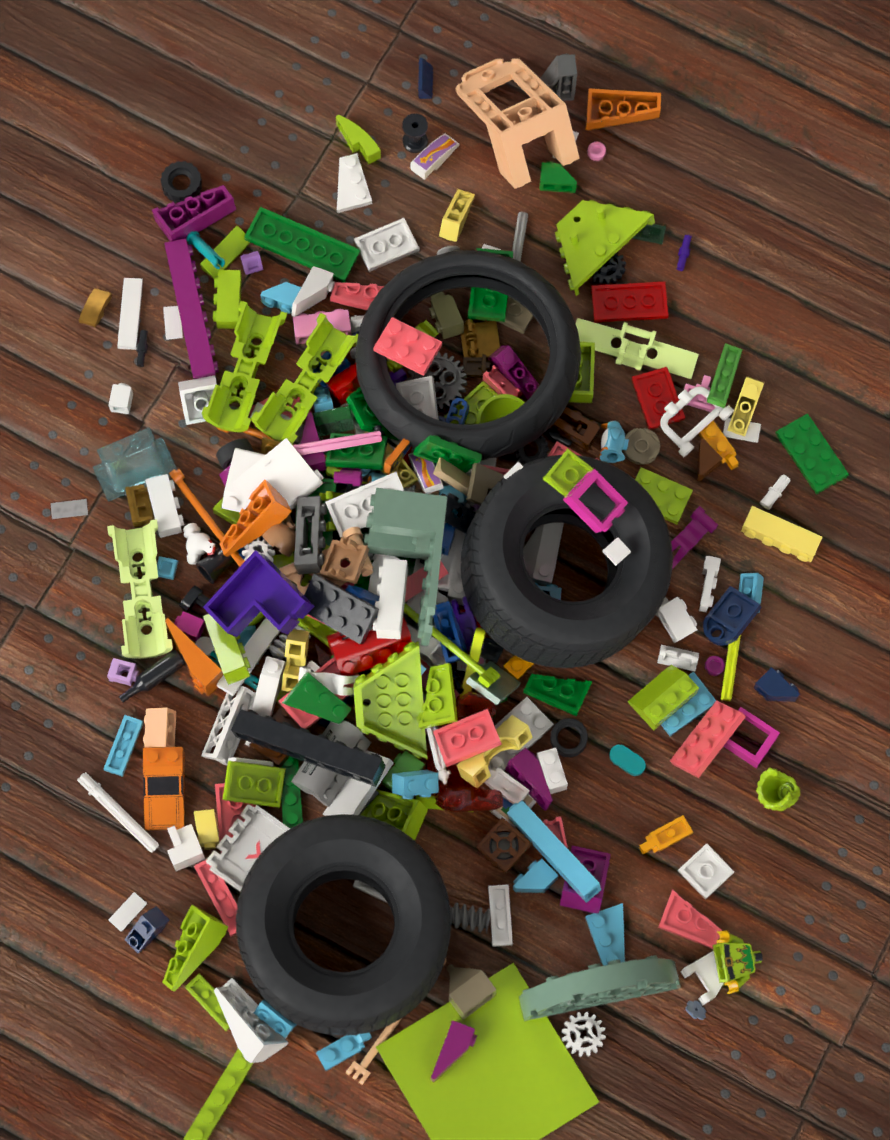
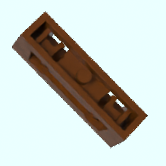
M566 406L559 418L575 426L576 432L572 426L560 419H557L549 429L560 432L561 436L588 451L600 433V426L596 421L588 420L579 411L571 410Z

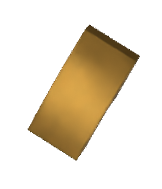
M94 288L83 307L79 323L96 327L104 316V308L112 299L111 293Z

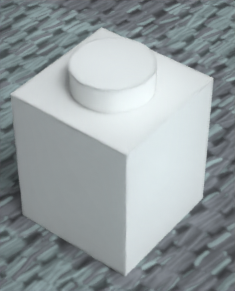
M125 383L113 384L109 400L111 412L130 413L133 398L132 387Z

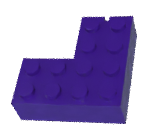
M255 550L203 608L228 634L238 637L260 612L279 631L288 635L299 624L298 618L303 619L314 605L264 554Z

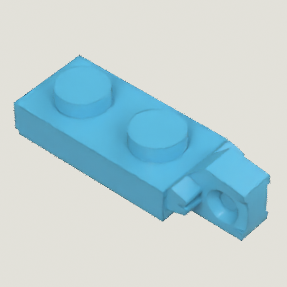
M370 1033L347 1035L319 1050L316 1054L327 1071L361 1052V1049L365 1048L363 1043L372 1037Z

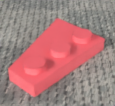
M672 890L658 928L713 949V945L717 944V940L720 937L716 931L722 930Z

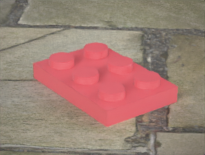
M392 317L373 350L424 376L440 350L442 341Z
M488 709L433 731L446 767L502 745Z

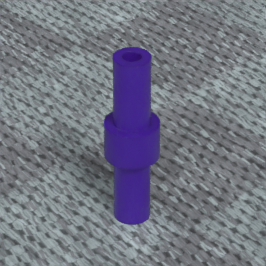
M684 235L682 247L679 248L677 270L679 271L684 270L686 259L689 258V246L692 238L690 235Z

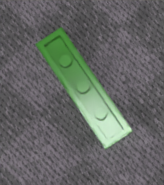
M725 343L706 402L722 408L725 407L743 349Z

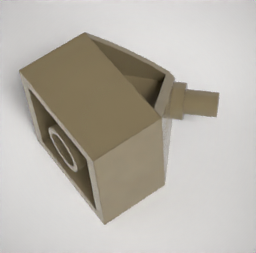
M453 965L447 966L450 976L449 1002L463 1020L496 996L497 989L482 970L457 968Z

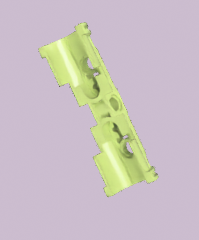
M157 519L150 520V523L143 526V528L130 530L120 529L114 525L107 526L108 535L113 538L115 560L119 562L121 583H130L132 600L123 601L125 619L122 620L125 646H121L122 655L134 659L164 655L173 649L172 639L167 638L161 596L153 597L151 580L158 578L155 532L158 530ZM134 554H143V559L140 562H135L132 559ZM137 567H141L142 574H145L142 576V579L137 577ZM142 608H146L149 611L146 612L147 620H144L142 613H139L143 610ZM145 625L152 627V631L148 635L141 632L142 627Z

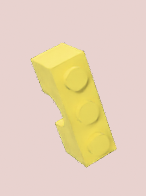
M293 629L287 636L285 648L286 664L281 688L283 691L290 692L298 683L300 666H306L310 631Z

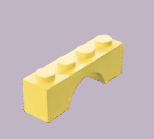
M511 715L496 729L502 745L457 764L461 778L476 788L481 786L491 776L489 763L496 754L508 749L520 750L533 738L526 723Z

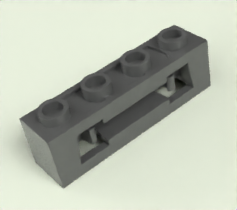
M320 496L297 498L294 566L299 575L320 573L325 561L322 548H325L323 531H326L324 515L327 514L326 503L322 502ZM306 518L308 520V523H312L311 545L313 547V553L311 551V548H307L308 525L306 523Z

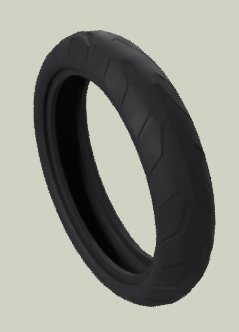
M477 250L451 251L431 256L399 272L380 290L371 302L363 317L356 344V370L361 390L372 412L392 435L400 441L403 438L410 441V446L413 448L417 447L430 435L439 436L442 440L455 442L458 446L482 454L481 461L513 453L546 432L565 410L574 392L581 363L578 329L569 307L557 289L536 270L516 259ZM478 287L500 292L522 304L532 313L542 327L550 350V360L545 377L527 402L514 412L497 420L482 424L463 425L434 419L417 410L400 394L388 372L387 357L373 350L392 317L401 321L415 305L424 299L453 288Z

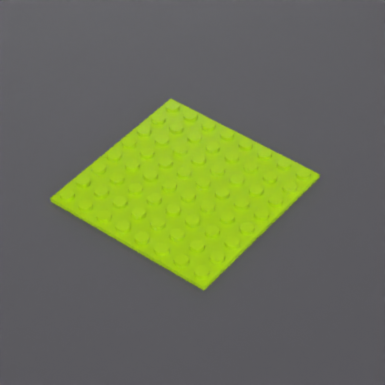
M514 963L488 978L497 989L496 996L464 1020L452 1004L448 1002L376 1046L380 1056L430 1140H540L599 1103L549 1019L542 1017L524 1021L519 997L523 994V990L529 989ZM452 1020L474 1028V1034L477 1035L474 1047L469 1046L468 1051L435 1082L431 1081L432 1073Z

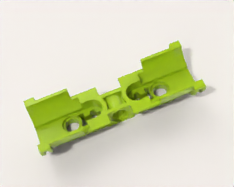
M240 302L238 307L240 316L234 330L237 337L230 354L238 358L233 373L224 371L220 386L215 385L208 407L204 406L201 414L207 422L217 428L230 432H244L248 430L251 418H248L260 381L255 379L258 366L266 364L278 328L286 320V312L281 311L280 315L271 318L257 314L248 306L247 302ZM254 338H259L262 340V343L260 345H253L251 341ZM252 350H253V351H254V358H251V359H250V358H248V357L251 356ZM243 387V390H241L239 398L237 397V389ZM232 402H237L240 404V407L233 410L229 405Z
M320 313L316 321L318 324L307 339V348L296 363L298 367L303 369L296 381L293 383L286 379L276 394L272 392L259 413L255 411L251 417L254 425L275 441L282 442L287 438L292 445L298 438L295 435L318 398L313 393L319 386L320 381L328 382L352 346L354 347L357 344L358 334L351 336L342 333L334 328L323 313ZM328 351L332 356L330 359L324 360L321 357V353ZM320 362L322 364L320 366V373H313L312 368L316 369ZM299 397L301 403L297 402L293 409L291 407L293 400ZM289 411L292 414V418L285 420L281 414Z

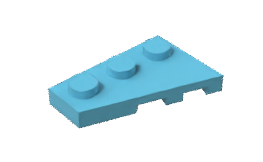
M623 903L599 911V914L593 913L585 916L602 965H608V962L613 960L625 962Z

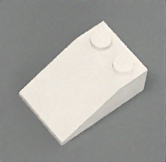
M235 448L224 491L223 509L240 512L242 508L244 510L247 508L249 501L233 482L263 458L264 454Z

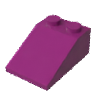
M572 846L571 853L600 883L601 891L586 903L564 881L560 906L599 914L611 854Z

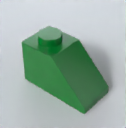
M552 161L542 162L539 190L576 193L577 181L561 164Z

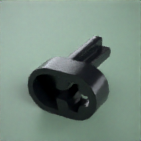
M194 585L179 606L189 612L195 603L203 608L210 599L203 595V590Z

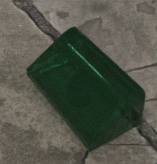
M658 223L653 225L647 224L632 239L663 244L666 225Z

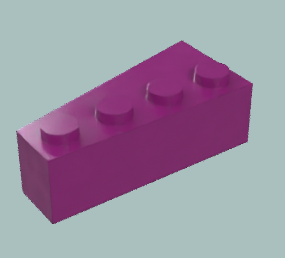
M223 185L202 192L199 196L184 198L185 201L176 204L172 202L167 204V207L161 209H152L156 223L171 242L186 239L187 235L192 231L200 232L235 211L236 206L233 197Z

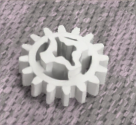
M577 1012V1018L571 1015L569 1017L571 1022L565 1021L564 1025L567 1029H562V1033L566 1034V1036L562 1038V1041L568 1042L565 1046L566 1049L573 1048L572 1054L578 1051L579 1057L582 1056L583 1052L590 1056L591 1050L594 1053L598 1052L596 1046H603L600 1040L606 1038L605 1035L601 1034L605 1031V1027H599L602 1021L596 1022V1015L590 1018L588 1017V1012L584 1016ZM586 1021V1024L580 1026L575 1023ZM592 1026L597 1031V1037L592 1033ZM586 1030L588 1037L580 1038V1032ZM570 1031L575 1035L576 1040L574 1043L571 1040ZM585 1043L592 1044L589 1047H581V1045Z

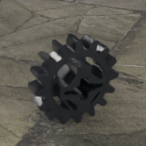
M619 251L597 270L598 273L595 272L591 276L593 277V283L598 280L599 285H602L603 282L609 285L611 281L613 284H616L617 279H622V274H625L624 267L626 262L623 261V255L618 256Z

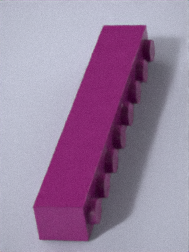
M186 239L166 242L164 244L193 379L214 375L216 378V373L219 370L217 361L213 362L212 360L215 351L213 344L209 345L208 339H211L210 329L205 328L204 322H208L206 311L201 309V306L204 305L202 294L198 295L197 289H200L199 278H195L193 273L197 272L195 261L190 259V256L193 255L191 244L187 245Z

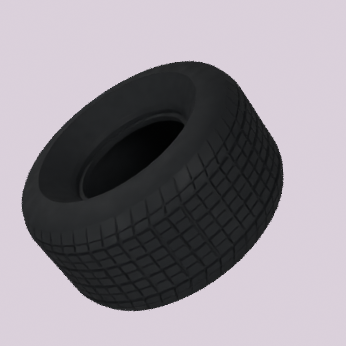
M555 455L533 460V462L522 465V469H519L507 479L503 477L488 493L465 535L466 538L464 539L463 550L461 551V579L464 593L473 615L485 632L502 648L523 660L541 666L574 668L594 664L616 654L626 647L652 620L661 607L669 588L672 575L673 552L665 519L656 502L643 486L630 475L607 462L577 455L593 469H596L628 502L624 507V513L611 521L613 525L606 532L595 533L563 500L565 497L543 480L545 475L562 456ZM594 482L579 498L601 522L616 506ZM567 523L589 533L598 542L602 550L618 537L631 553L616 566L605 555L608 576L604 591L600 595L580 602L562 601L543 592L529 576L523 558V546L526 535L535 528L545 524Z
M338 814L318 817L300 823L281 834L264 849L249 870L240 891L236 911V934L238 936L237 941L240 954L258 992L261 993V996L271 1007L288 1020L306 1029L330 1035L347 1036L369 1033L387 1027L406 1016L421 1003L434 986L443 968L451 933L450 902L444 881L434 862L425 850L403 831L386 822L360 815ZM351 879L370 885L385 898L394 917V933L385 952L375 962L357 971L335 972L316 965L305 956L295 939V919L302 902L314 889L333 880Z

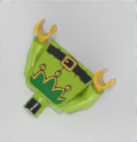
M727 930L716 931L720 939L717 940L719 944L713 945L719 983L724 982V985H728L729 992L727 994L738 992L739 988L750 979V974L755 972V964L762 962V953L760 951L752 952L750 944L744 943L743 939L730 934Z

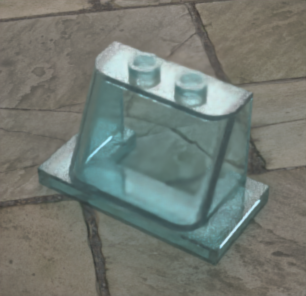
M150 427L98 449L97 453L101 463L93 466V470L108 502L125 495V487L146 486L145 479L166 475L174 469L177 470L163 438L155 440Z

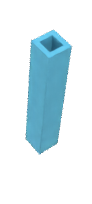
M523 800L509 808L507 812L509 820L532 842V845L586 903L601 891L600 883Z

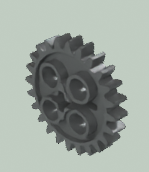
M438 351L424 376L415 371H408L411 377L406 378V381L432 376L435 381L440 380V383L436 382L434 384L435 393L438 391H443L444 393L441 397H436L437 407L444 411V406L450 409V403L453 400L462 398L460 392H466L462 386L467 385V381L463 380L467 378V375L463 373L464 367H459L461 365L459 360L454 362V356L448 359L447 353L441 357L440 351ZM432 367H439L437 372H430ZM448 376L454 377V380L451 382L445 381Z

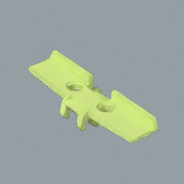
M577 318L576 326L580 342H595V351L617 357L615 364L630 366L641 371L643 365L655 369L668 367L669 373L688 379L692 378L699 354L655 341L656 331L642 330L629 326L626 322H624L622 330ZM630 333L650 339L649 344L642 345L624 338L625 334ZM619 338L622 341L619 348L612 347V339ZM651 348L656 349L658 353L654 359L647 357V351Z

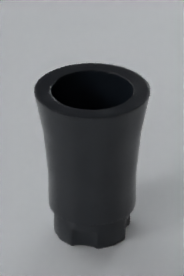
M220 547L215 551L214 555L197 562L196 567L208 582L214 584L219 576L235 563V560L231 555L226 557Z

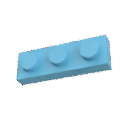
M124 715L104 766V771L123 777L144 724L142 720Z

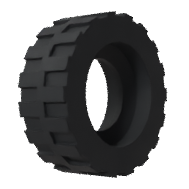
M176 161V163H171L161 174V185L164 195L174 203L185 201L184 198L190 196H199L200 190H202L200 172L192 163ZM177 175H186L191 181L190 186L185 190H177L172 184L173 179Z

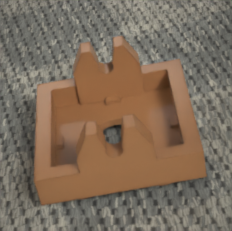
M341 537L340 541L332 540L320 575L328 579L357 584L369 548L365 545L357 544L352 539L347 541L343 537ZM349 558L351 560L350 565L346 568L341 567V561Z

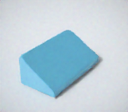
M741 573L739 591L760 605L764 581L763 576L759 573Z

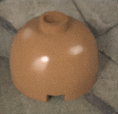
M289 520L272 526L262 535L272 547L276 546L279 548L280 553L288 557L295 551L296 526Z

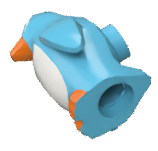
M614 420L601 424L605 431L601 438L600 459L607 463L623 461L625 456L622 450H627L629 439H625V432L620 423Z

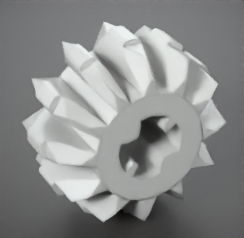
M258 537L257 541H252L244 546L246 550L242 551V555L245 556V561L256 550L258 552L262 551V554L273 563L274 559L272 556L275 555V550L265 539L261 541L260 537Z

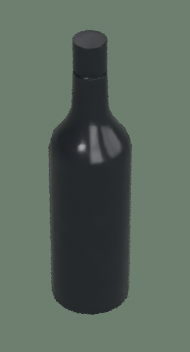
M175 649L139 674L134 685L121 694L119 699L124 703L138 692L152 690L185 666V662Z

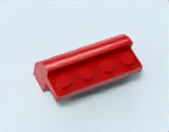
M404 617L401 639L377 638L376 631H373V624L364 644H358L339 632L326 636L339 674L342 676H350L372 668L379 663L383 664L388 661L387 658L396 652L399 654L407 644L412 642Z

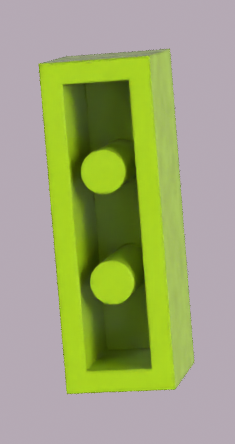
M218 270V277L214 278V287L217 288V294H214V305H217V311H213V322L217 323L218 329H235L239 319L240 311L238 307L241 302L242 281L240 270Z

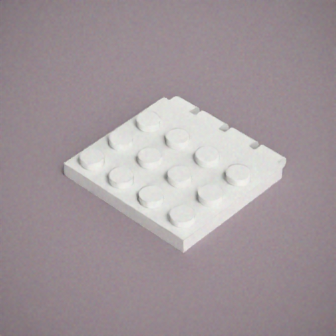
M247 804L240 814L245 821L243 822L237 818L228 830L233 835V838L225 834L216 846L222 853L219 854L214 850L205 861L211 866L210 871L239 892L243 883H245L244 880L257 859L245 858L248 855L257 854L256 844L259 840L260 852L262 853L270 843L290 829L258 805L254 808Z

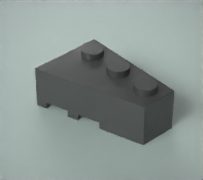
M575 54L556 56L540 78L562 101L574 100L577 80Z

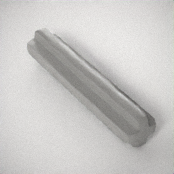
M526 212L518 213L512 248L513 259L521 261L528 219Z

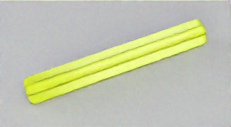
M741 635L737 640L728 645L721 700L731 701Z

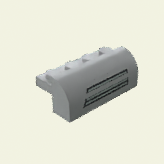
M345 720L340 724L330 722L322 734L330 741H341L347 747L362 749L364 753L372 743L363 735L360 729ZM304 762L291 782L303 792L313 795L323 805L330 807L349 777Z

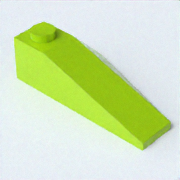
M191 905L181 924L180 929L183 932L180 941L176 940L174 947L177 950L175 956L169 961L163 984L174 992L219 945L228 929V926L222 921L194 905Z

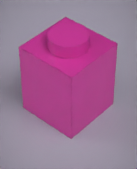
M184 611L181 616L176 618L174 623L190 640L195 642L200 638L206 626L203 619Z

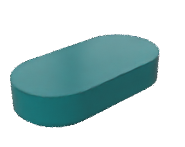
M615 745L611 748L609 757L612 763L632 776H639L644 772L646 763L642 757L624 745Z

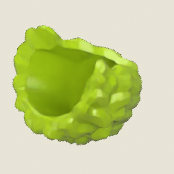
M770 767L760 775L756 792L759 794L758 799L765 808L773 811H784L797 802L800 797V788L796 785L794 778Z

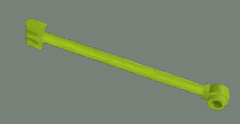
M405 603L404 612L418 623L419 614ZM433 626L432 636L480 675L477 681L488 688L500 678V674L492 667L485 670Z

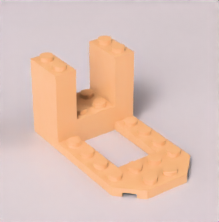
M495 59L464 73L462 83L456 87L457 95L487 125L499 171L515 189L531 182L521 145L529 143L535 138L544 136L548 151L563 166L579 159L566 104L520 59H512L511 62ZM510 80H514L530 98L500 111L484 93L489 92L495 87L502 86Z

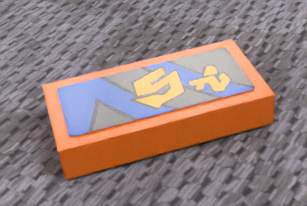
M403 438L384 463L385 473L391 474L411 448L410 441Z

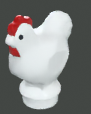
M190 523L183 528L184 537L187 538V562L191 565H196L204 553L207 552V555L211 556L216 551L215 543L210 540L208 534L200 533L201 529L196 523Z

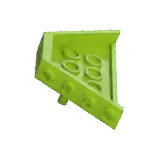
M582 200L556 224L558 231L555 232L557 243L561 242L562 247L559 248L561 258H566L567 263L563 264L566 275L570 274L571 279L568 280L570 290H574L577 296L579 294L578 288L644 226L655 223L654 214L648 211H636L629 207L620 208L613 204H600L594 200Z
M418 640L415 643L410 642L399 654L396 652L387 658L388 661L384 664L379 663L371 669L372 672L366 676L362 674L357 677L354 683L356 726L362 733H371L376 735V738L386 743L389 741L393 743L394 747L404 751L406 749L419 759H427L425 728H418L423 714V691ZM365 699H369L371 703L369 705H364L363 701Z

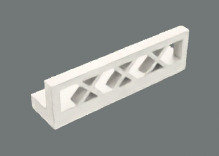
M240 686L233 700V696L226 693L201 755L202 757L217 760L223 765H227L228 758H233L240 738L235 737L231 729L241 709L245 711L252 710L256 696L255 692L244 686ZM230 709L229 715L225 717L226 712ZM223 727L222 732L218 735L219 729ZM216 745L213 754H211L212 747Z

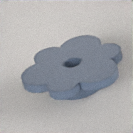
M699 1001L687 1002L685 1009L694 1019L704 1020L706 1018V1009L702 1007Z

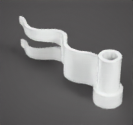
M300 666L298 682L308 672L333 694L348 696L354 695V688L344 687V685L355 683V679L360 675L342 676L329 672H311V667Z

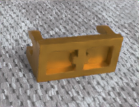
M144 485L125 487L134 529L146 526L150 523V520H154L147 487L145 488Z

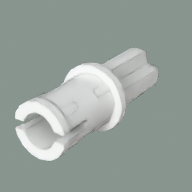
M783 474L773 487H769L768 493L760 501V504L770 510L774 502L781 498V493L789 484L790 479Z

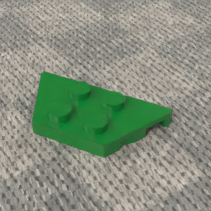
M361 387L347 397L346 401L361 430L374 432V427L380 425L382 431L390 439L399 440L381 424L365 400Z

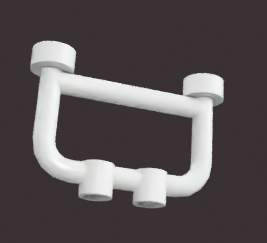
M695 387L689 392L686 389L678 395L680 400L676 404L670 402L664 408L666 413L660 421L662 430L680 448L678 452L683 457L687 456L694 449L690 441L717 416L725 421L734 412L729 405L724 408L713 405L715 409L681 439L668 426V421L697 394H702L707 399L710 391L704 387Z

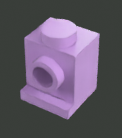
M113 658L107 677L111 682L114 681L131 686L132 682L136 681L139 671H137L136 664ZM128 672V676L124 677L122 673Z

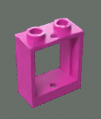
M596 469L587 472L563 499L595 533L606 532L613 525L611 521L624 513V507L628 503ZM593 482L616 504L602 522L579 500L580 496Z
M740 707L738 711L746 716L745 720L769 736L755 756L730 739L723 747L757 769L780 732Z

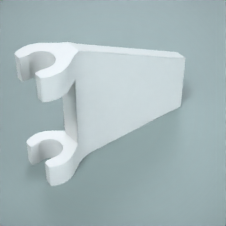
M714 950L680 971L684 978L695 972L708 991L698 998L702 1006L716 997L724 983H719Z

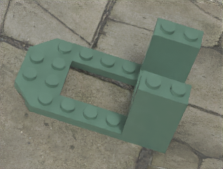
M376 487L375 494H371L370 506L374 507L372 512H369V516H367L366 528H369V534H365L364 545L369 548L368 553L425 560L424 571L427 572V576L422 581V590H425V594L421 596L420 600L421 610L418 619V638L421 639L420 645L428 646L433 629V615H435L447 496Z

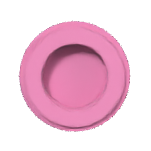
M593 142L588 146L587 154L591 160L599 161L604 158L606 153L604 144Z

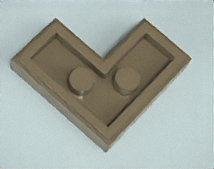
M474 463L472 465L466 500L481 506L488 490L491 491L504 475L479 463Z

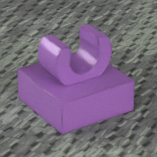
M258 251L240 256L245 275L263 270Z

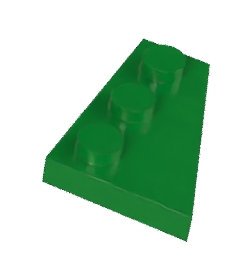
M308 672L303 675L282 702L337 724H340L351 711L348 705Z

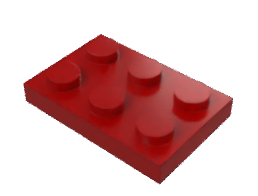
M668 367L631 378L646 424L650 430L661 427V418L666 413L664 408L670 402L676 404L679 401ZM682 408L674 417L669 419L668 425L685 420Z

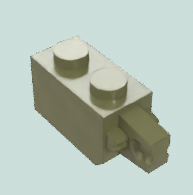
M443 291L432 295L429 313L431 318L436 320L435 328L437 333H441L443 339L464 333V323L453 296L445 295Z

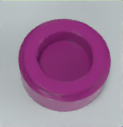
M711 656L705 663V670L711 676L720 675L725 667L723 659L719 656Z

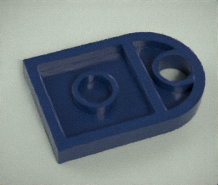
M730 586L705 617L703 622L704 633L713 644H731L737 640L762 607L756 601ZM714 631H722L719 637H712Z

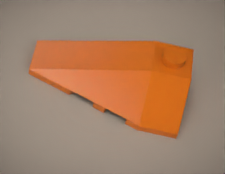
M264 480L249 497L251 501L245 510L241 509L239 513L241 516L238 522L231 525L219 545L226 557L262 536L272 526L280 524L290 514L291 509L286 499L267 480Z

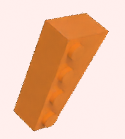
M589 89L586 130L659 118L661 93Z

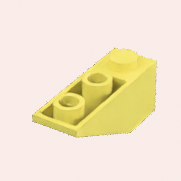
M746 377L727 431L745 437L765 382Z

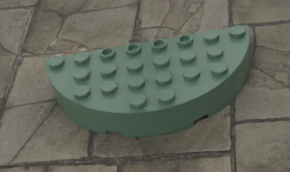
M657 955L642 960H630L627 962L613 960L605 966L593 964L588 966V970L568 973L560 978L558 976L549 977L546 979L547 982L523 990L519 1001L524 1021L680 989L681 984L675 961L657 958Z

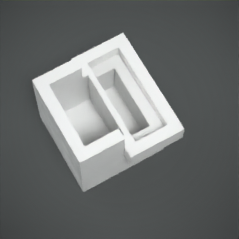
M192 824L176 830L175 826L167 828L175 847L167 850L175 871L205 860Z

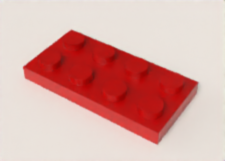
M665 282L591 286L594 323L668 319Z

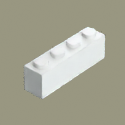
M384 559L383 566L379 567V578L382 579L381 584L378 583L377 595H380L379 601L375 602V607L379 611L377 619L373 621V631H376L377 638L401 639L408 576L407 560Z

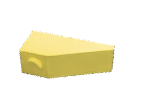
M457 189L442 219L439 237L457 242L475 194Z
M214 809L194 811L200 847H204L206 850L215 849L220 840L218 819Z

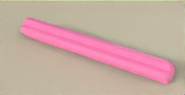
M380 431L292 446L300 455L381 442L382 435Z

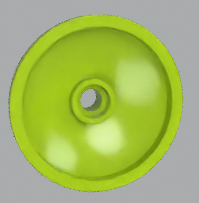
M499 394L490 397L478 410L476 424L502 418L520 408L525 402L510 394Z

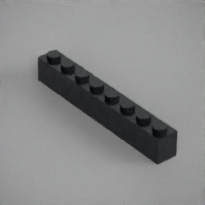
M241 709L231 729L237 738L377 787L386 767L382 757L378 754L371 753L370 755L364 753L358 747L350 748L341 741H330L324 735H313L307 729L300 728L299 730L287 722H276L274 718L259 716L253 710L245 711Z

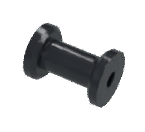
M413 113L406 116L402 123V129L405 133L403 136V146L408 152L420 153L428 145V137L425 134L428 130V122L421 114Z

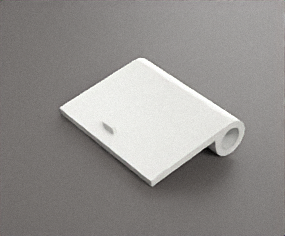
M286 438L233 483L250 503L249 497L264 480H267L286 499L292 510L297 506V498L309 496L323 484L322 479L324 477L317 469L313 471Z

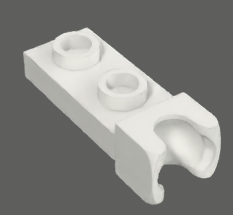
M706 556L702 574L705 575V581L699 607L701 612H707L708 607H712L714 596L711 595V590L716 588L717 578L715 577H717L721 561L717 557Z

